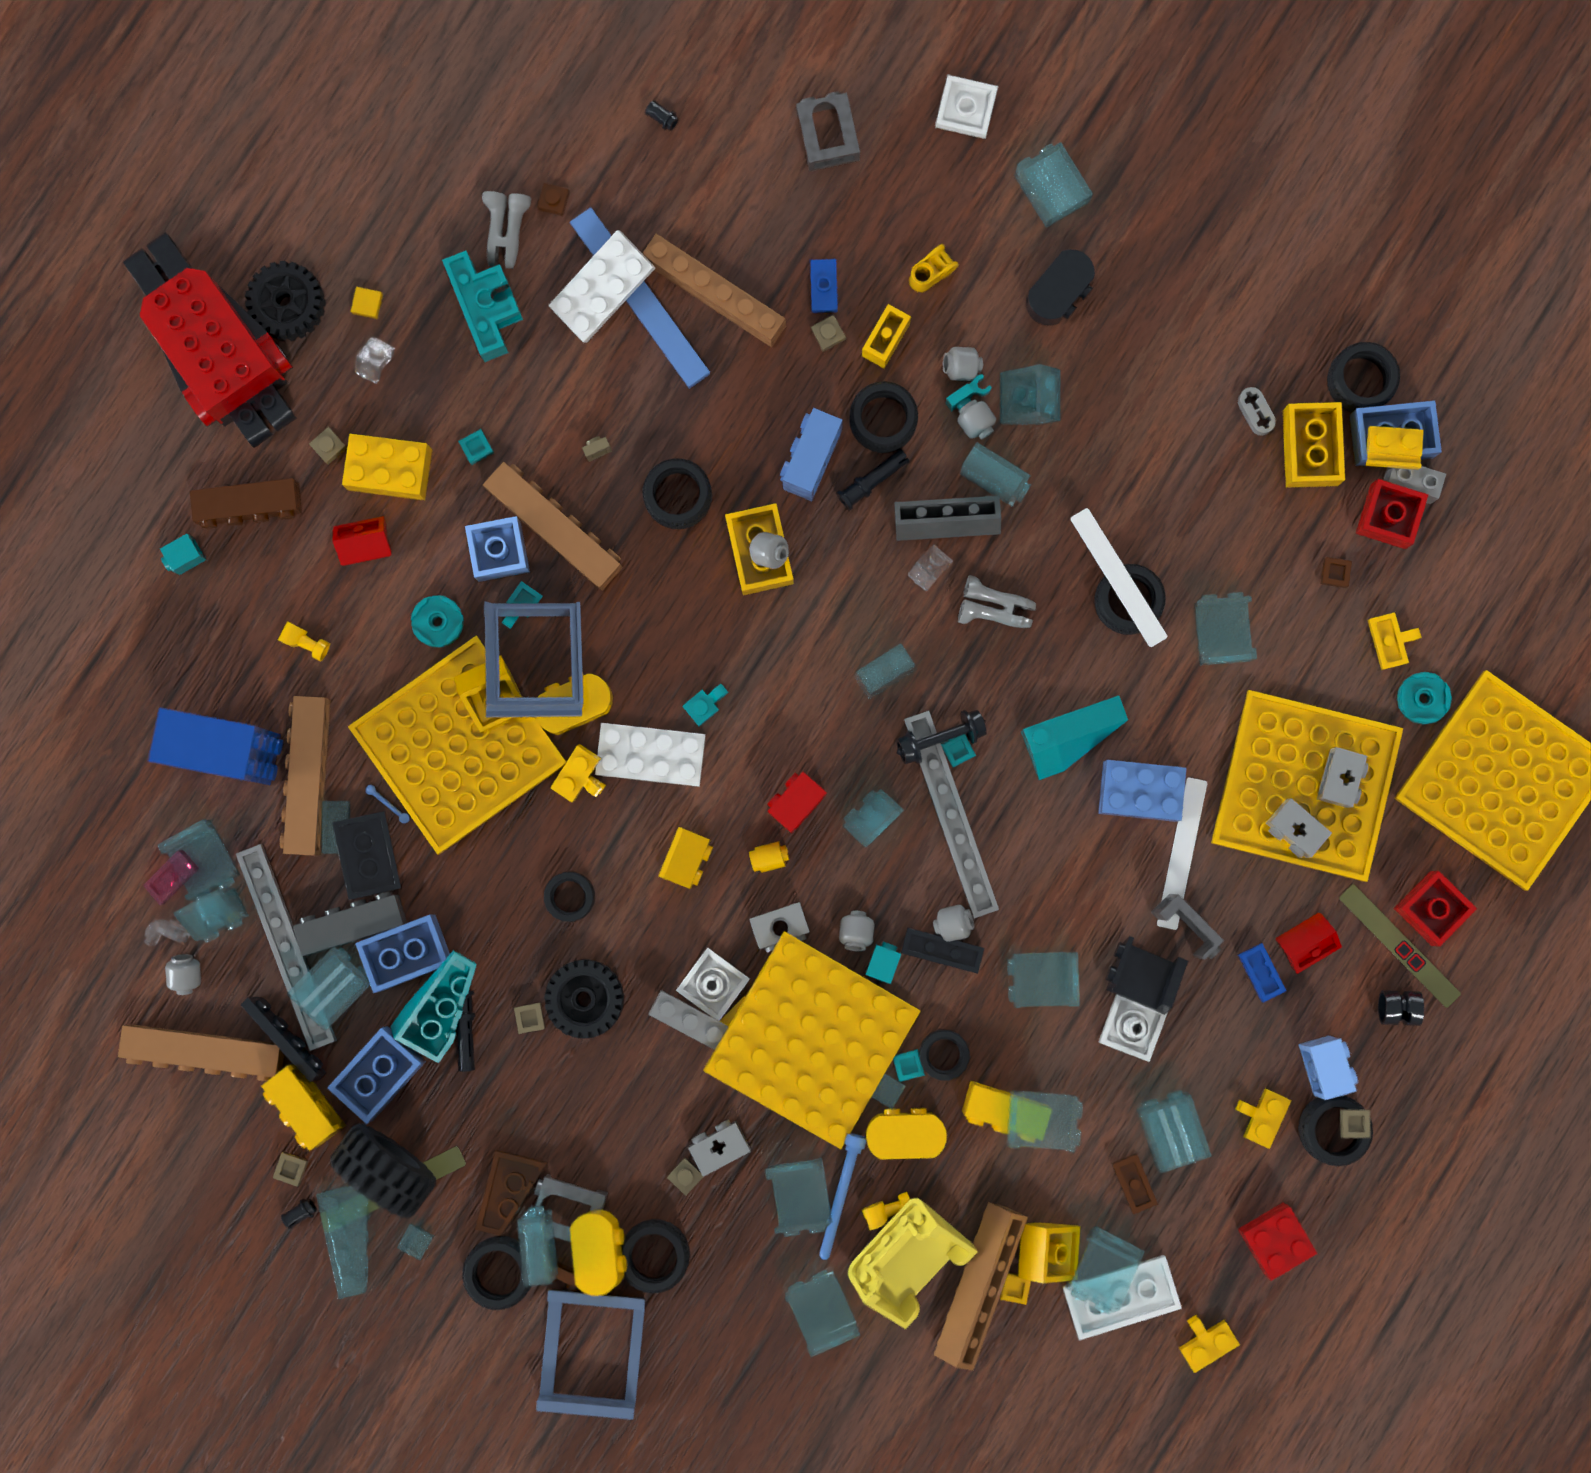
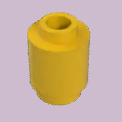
M780 841L755 847V850L749 851L754 872L761 871L763 873L786 867L785 861L790 860L786 845L781 846Z

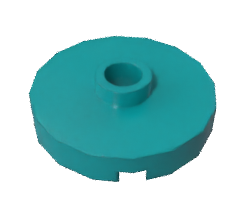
M429 596L415 606L411 614V625L414 635L422 643L430 647L441 648L452 644L458 639L463 630L464 618L461 609L453 600L445 596ZM438 617L442 618V624L435 626L434 620Z
M1429 672L1415 673L1405 679L1399 687L1397 695L1398 707L1404 717L1413 723L1422 725L1435 723L1444 717L1450 709L1452 700L1451 691L1447 683L1437 674ZM1421 694L1427 697L1426 703L1420 701L1419 697Z

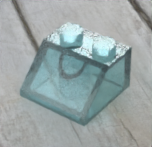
M1039 364L1000 372V424L1041 425L1060 421L1061 370Z
M882 789L877 793L872 790L862 799L865 805L859 811L853 808L843 818L846 821L843 827L864 849L904 811Z
M220 888L174 912L176 919L195 941L204 940L205 943L220 936L219 932L225 928H228L230 931L244 924L242 919L249 916L235 888Z

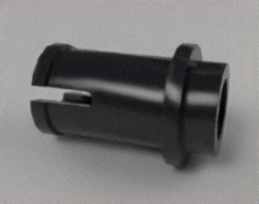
M655 100L651 101L645 110V115L660 123L664 130L672 131L679 122V117L676 116L675 111H668Z
M310 1198L306 1200L301 1199L299 1201L300 1204L281 1215V1220L286 1228L288 1227L291 1230L306 1218L314 1217L317 1208Z

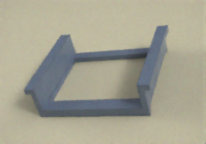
M484 602L486 718L582 717L583 674L580 602L492 604ZM570 616L572 697L500 698L498 617Z
M548 1290L547 1302H549L540 1394L537 1399L536 1411L633 1420L646 1301L644 1298L611 1295L592 1296L579 1292ZM562 1303L634 1310L625 1400L553 1393Z

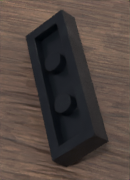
M907 927L901 953L978 974L985 948L956 940L947 942L941 936Z

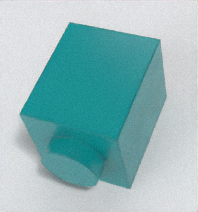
M185 534L160 548L163 554L161 558L163 565L168 571L172 570L178 575L207 560L195 538L189 534Z
M883 942L882 946L876 945L865 975L891 984L901 957V953L896 952L898 947Z

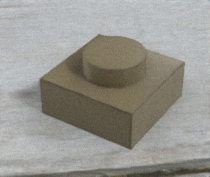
M834 315L811 327V331L823 352L846 340Z
M329 427L309 443L328 465L347 449Z
M600 437L592 438L586 442V446L582 447L588 462L612 452L606 437L602 439Z
M541 1002L514 1008L519 1034L546 1029Z
M1340 1109L1341 1137L1370 1138V1110Z
M282 1152L273 1178L298 1187L301 1184L309 1160Z
M685 1157L667 1178L686 1196L703 1176L700 1170Z

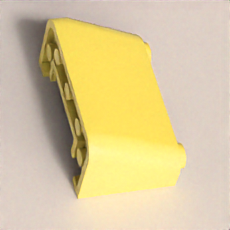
M914 1198L902 1207L853 1260L848 1269V1277L864 1304L906 1329L919 1314L920 1305L915 1296L949 1260L958 1266H962L969 1262L978 1251L968 1239L926 1203L918 1198Z

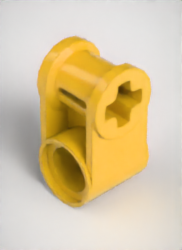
M941 244L913 266L909 284L913 290L925 292L954 272L959 264L957 261L953 262L945 252V246ZM924 273L927 275L928 280L919 281L915 275Z

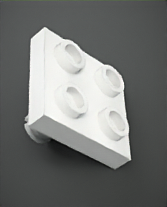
M707 948L676 991L712 1018L720 1021L750 978Z
M1116 994L1098 1042L1150 1062L1167 1013L1165 1015Z

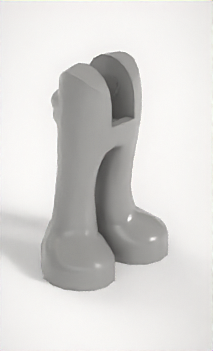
M483 192V203L490 210L491 215L487 242L488 265L491 267L497 266L499 247H506L505 267L513 268L518 254L522 216L531 205V197L523 194H509L507 234L503 237L502 229L507 197L499 192Z
M968 576L964 589V598L993 602L1002 605L1004 609H996L964 599L959 610L958 623L967 624L975 618H982L1012 627H1031L1032 619L1014 615L1015 607L1035 611L1036 603L1019 595L988 588L982 585L977 577Z

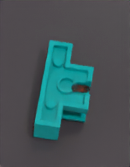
M467 251L443 259L444 269L455 291L479 356L484 362L509 353L499 329L519 322L523 318L501 265L499 264L476 273Z

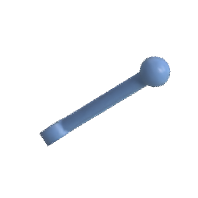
M373 785L366 786V793L376 797L399 816L401 823H408L410 821L409 814L398 810L381 796Z

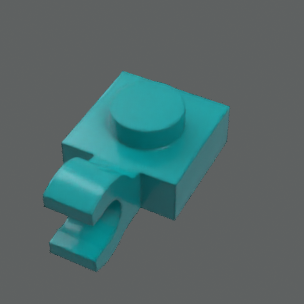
M982 374L976 376L970 384L967 383L946 398L945 404L951 412L956 408L960 410L971 402L973 395L985 396L991 391L992 387L990 385L985 389L978 387V382L984 378Z
M521 581L506 604L539 603L543 596ZM506 616L502 623L511 629L519 616Z
M719 684L708 695L704 690H701L682 707L700 727L719 711L715 704L729 692L722 684Z

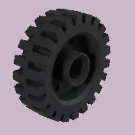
M280 261V264L276 262L269 263L270 267L268 268L263 266L260 268L262 272L259 274L256 272L252 276L254 278L253 282L249 281L247 285L249 291L245 292V297L247 298L245 306L248 309V314L274 339L294 341L296 337H306L305 333H312L314 331L313 327L315 325L318 326L321 322L320 316H324L323 306H326V301L320 283L310 271L295 262ZM284 297H291L289 304L280 306V302Z
M593 960L573 961L561 967L551 977L546 987L545 1009L550 1021L562 1033L574 1038H593L608 1031L620 1017L624 1005L623 987L617 975L606 965ZM582 991L589 993L591 996V1003L588 1006H582L578 1002V995Z

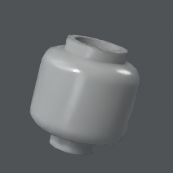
M952 347L948 353H945L943 358V371L954 381H973L983 369V359L979 357L976 349L972 347Z
M974 399L958 411L960 413L958 423L969 438L972 439L979 436L982 440L994 432L992 426L996 422V417L986 402H977Z
M762 532L751 541L749 552L755 564L776 569L780 568L788 558L789 546L784 537Z
M962 905L940 909L937 919L933 921L936 934L941 935L947 942L968 938L971 930H974L972 913Z
M851 911L850 915L844 916L840 921L839 940L845 945V949L865 951L866 947L873 943L874 921L867 917L866 912Z
M180 954L171 957V961L165 966L167 987L170 990L176 991L178 995L193 993V989L201 984L200 962L190 954Z

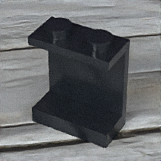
M1129 936L1123 943L1119 942L1116 947L1114 957H1117L1115 966L1111 965L1107 972L1105 980L1109 982L1106 990L1165 1015L1173 1007L1188 960L1178 957L1174 962L1161 958L1133 946L1134 937Z

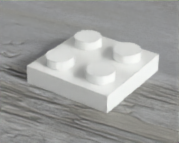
M948 75L935 127L985 139L998 86Z

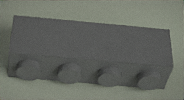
M1000 496L894 502L896 541L1001 534Z
M389 891L376 895V901L366 903V900L363 899L350 903V909L341 911L340 907L324 911L326 916L317 919L315 915L300 918V924L294 925L293 929L301 956L319 953L407 924L400 896L391 895Z

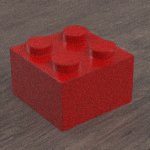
M1377 479L1370 484L1355 534L1407 549L1414 544L1429 494Z
M804 772L800 775L794 773L785 783L788 789L782 795L777 792L767 804L770 807L767 812L791 834L827 795V792Z
M1430 871L1393 908L1431 946L1438 947L1477 910L1439 871Z
M1284 1202L1238 1228L1262 1272L1271 1281L1318 1254L1292 1209Z

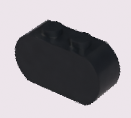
M1078 250L1062 251L1029 290L1026 298V308L1034 321L1042 325L1052 326L1059 324L1063 318L1068 320L1077 309L1075 303L1080 298L1085 300L1091 293L1093 287L1090 285L1095 276V269L1091 259L1085 253Z

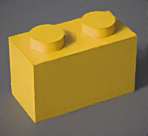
M888 304L862 349V357L885 369L910 325L911 316Z

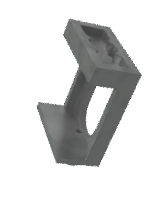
M832 92L824 98L815 99L814 97H809L801 100L800 103H796V111L803 134L809 171L860 160V150L847 93ZM836 108L845 145L820 150L812 113Z
M1169 894L1151 911L1158 920L1168 921L1176 913L1198 935L1204 944L1193 954L1195 958L1205 960L1208 957L1212 959L1222 949L1219 945L1224 940L1179 894Z
M547 1174L544 1180L539 1179L534 1195H537L538 1199L536 1206L531 1205L526 1220L530 1221L529 1229L571 1242V1227L549 1221L541 1214L544 1198L549 1195H558L591 1205L590 1211L603 1210L608 1192L589 1190L551 1178V1175Z

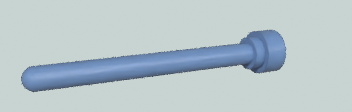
M847 1133L844 1142L847 1154L819 1253L820 1258L823 1260L830 1257L858 1154H861V1150L865 1149L867 1142L866 1137L858 1134Z

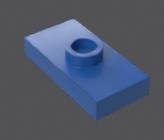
M836 259L810 260L812 313L838 312Z
M1263 943L1238 954L1262 1003L1287 991Z

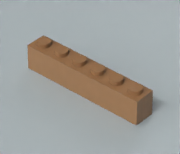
M655 234L642 253L656 267L654 269L656 272L768 346L772 347L785 329L786 318L658 234Z
M503 462L483 484L485 489L603 591L622 569L619 563L621 558L610 548L607 552L601 548L599 544L602 541L592 532L585 534L580 529L582 524L570 514L567 518L560 512L563 507L552 497L549 500L541 495L543 490L534 481L528 484L522 478L524 473L512 463L509 467Z
M294 696L293 702L289 704V717L292 718V727L287 731V743L290 744V754L286 755L285 768L289 772L288 780H285L283 787L284 796H287L286 807L282 809V822H285V831L280 836V848L283 849V854L320 856L331 703L330 699L324 697Z
M133 1024L122 1025L118 1057L126 1058V1063L142 1065L143 1061H150L153 1067L168 1068L169 1064L179 1065L178 1070L194 1071L195 1067L204 1068V1073L220 1075L221 1071L231 1072V1077L247 1078V1074L257 1075L256 1080L260 1081L270 1080L283 1069L285 1055L273 1042Z
M988 1202L978 1233L974 1238L973 1245L978 1252L965 1264V1269L959 1286L956 1289L950 1311L947 1314L943 1331L937 1342L934 1353L936 1357L956 1368L974 1370L1024 1230L1027 1216L1006 1206Z

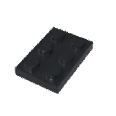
M385 811L332 822L348 900L401 889Z

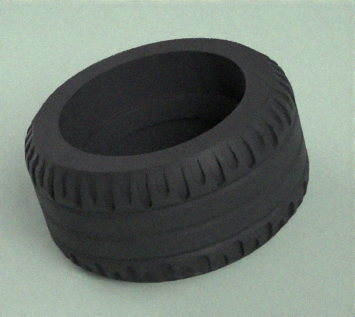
M1359 342L1346 347L1329 367L1327 385L1330 395L1335 402H1342V408L1349 412H1353L1357 408L1384 406L1392 399L1399 387L1400 369L1396 358L1385 347L1376 343ZM1353 359H1366L1373 362L1383 376V388L1380 394L1370 398L1354 394L1347 387L1343 373L1346 363Z
M883 381L869 384L859 391L851 404L850 428L856 440L863 447L878 453L896 451L905 446L915 433L918 422L916 402L904 387L896 383ZM877 398H890L898 402L906 414V422L903 429L890 437H878L867 431L862 423L861 415L863 408L870 401Z
M673 458L662 461L648 473L643 485V500L649 514L657 523L671 529H686L699 523L706 516L712 502V489L706 473L697 464L689 460ZM672 474L688 475L699 486L700 496L697 504L690 511L683 514H669L663 511L656 501L655 493L659 483Z
M1124 564L1131 578L1140 581L1148 589L1151 596L1150 609L1158 620L1164 611L1166 603L1165 589L1161 580L1153 571L1144 566ZM1104 576L1096 588L1094 597L1096 613L1106 627L1120 634L1133 635L1141 633L1134 621L1124 620L1112 611L1108 601L1111 584L1106 576Z
M1344 1095L1327 1100L1319 1097L1313 1099L1304 1108L1298 1126L1299 1137L1306 1151L1315 1159L1331 1166L1350 1165L1362 1158L1368 1151L1373 1139L1371 1118L1370 1138H1354L1347 1148L1339 1152H1328L1320 1147L1315 1136V1126L1320 1115L1330 1108H1365L1356 1100Z
M651 1219L635 1225L626 1234L624 1243L621 1245L622 1256L624 1255L627 1261L624 1278L631 1286L646 1293H660L673 1288L681 1281L689 1265L690 1249L685 1235L674 1224L664 1220ZM648 1234H658L672 1242L677 1252V1262L674 1269L668 1275L660 1278H651L637 1270L632 1261V1250L635 1243L641 1237Z
M507 1236L490 1237L476 1245L468 1254L463 1265V1284L468 1295L480 1306L490 1310L508 1309L518 1304L529 1292L535 1277V1265L529 1250L518 1240ZM490 1251H503L510 1254L520 1267V1282L508 1294L499 1295L491 1293L482 1286L478 1279V1263Z

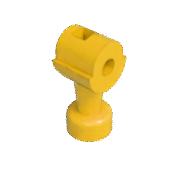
M287 621L278 640L291 647L299 646L311 651L312 657L321 662L328 653L330 643L323 639L318 642L306 636L307 631Z
M905 1192L898 1195L899 1201L884 1205L883 1201L863 1208L862 1213L867 1220L869 1230L882 1227L888 1218L897 1214L910 1201L908 1193Z

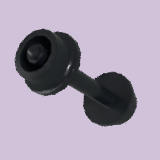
M963 710L960 714L962 724L919 740H916L912 731L908 730L904 736L896 739L898 749L896 754L900 755L904 764L912 762L920 764L922 763L920 750L963 734L967 735L972 744L977 743L978 738L987 734L986 720L982 718L978 710L971 712Z

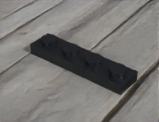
M248 997L241 1004L245 1011L309 1082L319 1081L325 1076L327 1072L322 1068L323 1063L315 1055H311L305 1049L304 1041L287 1029L288 1024L284 1019L279 1016L276 1017L270 1010L271 1005L262 997Z

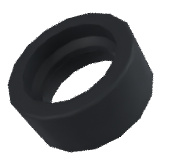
M563 872L555 875L548 882L544 890V903L547 911L554 918L561 921L574 922L584 918L591 912L595 903V891L591 882L585 876L576 872ZM566 881L578 883L585 893V901L582 907L574 912L560 910L554 901L556 888Z
M937 1030L930 1033L922 1041L919 1049L920 1062L923 1069L931 1077L940 1081H950L958 1078L966 1070L970 1061V1050L966 1041L958 1033L951 1030ZM941 1039L953 1041L960 1051L958 1064L948 1071L936 1069L929 1060L931 1046Z

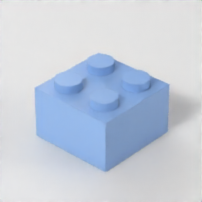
M517 516L465 526L473 574L477 581L481 582L530 572L521 521Z
M1325 1036L1298 1044L1314 1096L1327 1100L1356 1091L1355 1084L1358 1083L1354 1069L1349 1067L1347 1061L1350 1053L1346 1042H1342L1337 1037Z

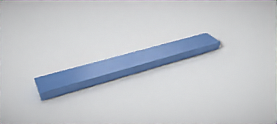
M591 207L570 221L571 226L593 256L611 237ZM643 281L626 302L690 389L710 375V372Z

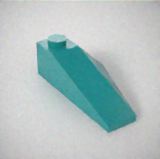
M453 950L404 1006L391 1025L394 1039L439 1063L454 1042L456 1027L459 1019H461L462 1007L465 997L469 992L476 963Z

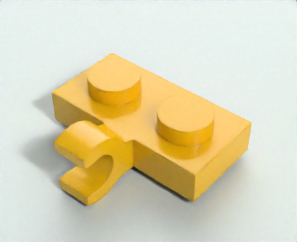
M1395 612L1368 619L1381 670L1408 664L1409 661L1404 643L1422 638L1419 628L1400 632Z
M581 744L577 745L551 786V789L570 802L575 801L583 787L591 795L597 797L598 794L602 793L606 785L592 777L591 774L601 758Z
M1266 1088L1257 1107L1239 1100L1235 1110L1252 1117L1243 1137L1270 1149L1291 1100Z
M1194 1315L1187 1322L1197 1337L1185 1343L1179 1349L1192 1371L1196 1373L1240 1344L1225 1320L1206 1330L1200 1319Z

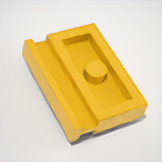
M1370 426L1367 436L1366 466L1419 470L1421 468L1423 430Z

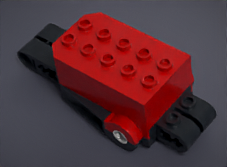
M166 232L146 245L157 262L154 263L143 248L123 261L146 295L142 301L140 318L161 346L180 391L193 411L207 427L216 421L224 427L234 421L247 441L255 448L274 435L260 415L262 412L277 432L297 419L278 391L288 383L283 374L293 368L286 355L272 336L226 293L206 271L191 267ZM165 272V274L168 276L170 280L167 281L162 275V273Z

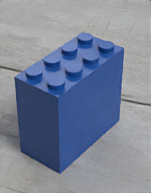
M159 708L148 761L271 785V781H274L277 775L278 767L275 765L277 755H280L282 751L283 740L280 739L281 734L256 726Z

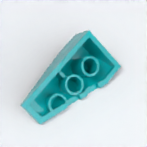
M1120 696L1055 717L1021 731L1038 780L1065 771L1128 721Z

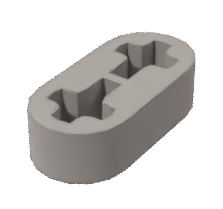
M1255 387L1243 390L1238 397V405L1247 423L1255 434L1262 436L1268 434L1274 428L1276 420L1263 394ZM1247 394L1250 397H1256L1254 402L1256 410L1251 403H1245L1244 400L1247 398ZM1257 413H1259L1261 419L1269 421L1266 425L1267 429L1264 426L1258 427L1257 422L1260 419Z

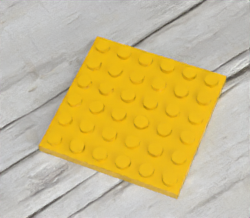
M478 636L473 637L348 726L437 855L443 853L566 764V760L544 729L538 724L535 717H513L483 732L478 730L459 697L453 678L486 663L485 646Z
M1485 670L1394 799L1521 889L1528 891L1591 801V743Z
M1248 690L1211 843L1368 882L1403 728ZM1338 747L1367 756L1368 771L1365 778H1361L1359 788L1362 790L1359 802L1351 808H1344L1317 800L1331 748ZM1345 774L1340 775L1339 778L1343 780V783L1349 782ZM1292 798L1332 832L1310 858H1305L1304 856L1299 858L1289 849L1291 845L1284 839L1278 840L1268 831L1270 827L1266 822L1286 799ZM1300 825L1292 826L1295 829L1293 835L1302 834L1299 832Z
M784 931L703 1070L816 1136L842 1149L847 1133L850 1134L919 1015L920 1010Z

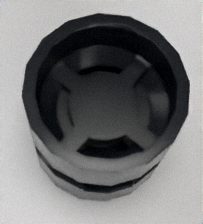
M1381 990L1378 1001L1380 1023L1383 1025H1398L1402 1021L1404 1025L1421 1026L1424 1018V999L1420 991H1404L1400 995L1398 991Z

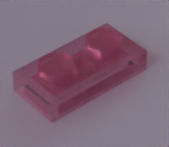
M183 849L178 850L143 886L157 903L162 905L199 868Z

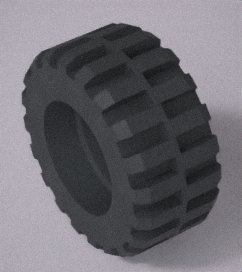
M359 1123L352 1126L330 1156L331 1167L334 1168V1171L346 1183L350 1184L353 1189L360 1192L377 1206L401 1218H409L415 1215L436 1185V1177L432 1171L419 1161L416 1156L412 1155L407 1149L397 1144L391 1138L370 1126L367 1127L365 1124Z

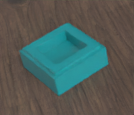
M481 429L458 441L471 465L494 454Z
M965 734L941 744L952 768L976 756Z
M918 1049L894 1056L893 1061L899 1082L925 1075Z

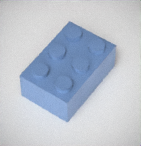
M1435 401L1357 408L1349 415L1355 466L1366 465L1367 436L1370 426L1423 430L1421 460L1433 459L1442 452Z
M813 408L811 414H805L800 427L802 428L801 438H795L790 450L792 452V459L790 462L785 461L780 473L783 490L807 500H813L842 432V419Z
M1114 760L1104 761L1098 814L1174 822L1182 821L1186 768Z
M435 914L422 917L355 943L373 993L384 991L436 971L450 955Z
M388 1026L382 1027L329 1085L328 1089L368 1124L381 1113L426 1061L413 1049L395 1040L392 1030Z

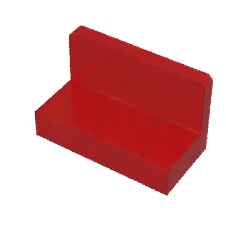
M384 516L333 526L332 542L342 566L391 556V548L387 539V524Z
M1321 913L1315 914L1276 938L1277 944L1287 955L1291 968L1296 974L1342 948L1337 931Z

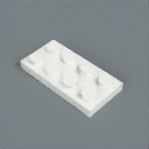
M617 230L548 306L583 343H587L656 267L620 230Z
M601 723L597 754L601 760L596 766L595 775L700 787L706 735Z
M1164 1255L1062 1286L1079 1340L1182 1309Z

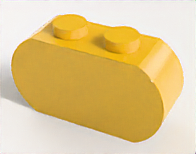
M593 674L583 675L582 717L535 718L538 724L546 731L555 735L563 734L607 715L613 702L611 689L600 677ZM572 676L568 678V683L561 686L559 683H554L545 687V692L538 697H572Z
M898 1108L884 1109V1113H879L870 1120L866 1129L867 1145L870 1151L879 1159L935 1158L944 1149L947 1139L946 1129L942 1121L934 1113L927 1112V1108H911V1113H900Z
M592 1210L573 1222L570 1228L575 1284L588 1295L600 1296L611 1291L622 1281L624 1272L627 1269L626 1257L622 1256L621 1245L624 1243L623 1229L619 1228L617 1218L605 1210Z

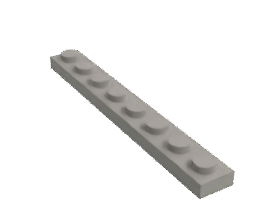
M929 711L904 719L907 730L912 731L916 740L937 733ZM941 743L920 750L922 756L920 767L973 918L997 911L999 908Z
M263 844L236 853L309 1050L312 1051L337 1041L305 956H301L293 923Z

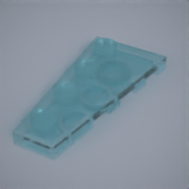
M351 1185L317 1193L316 1197L338 1298L342 1299L367 1292L368 1199L353 1189Z

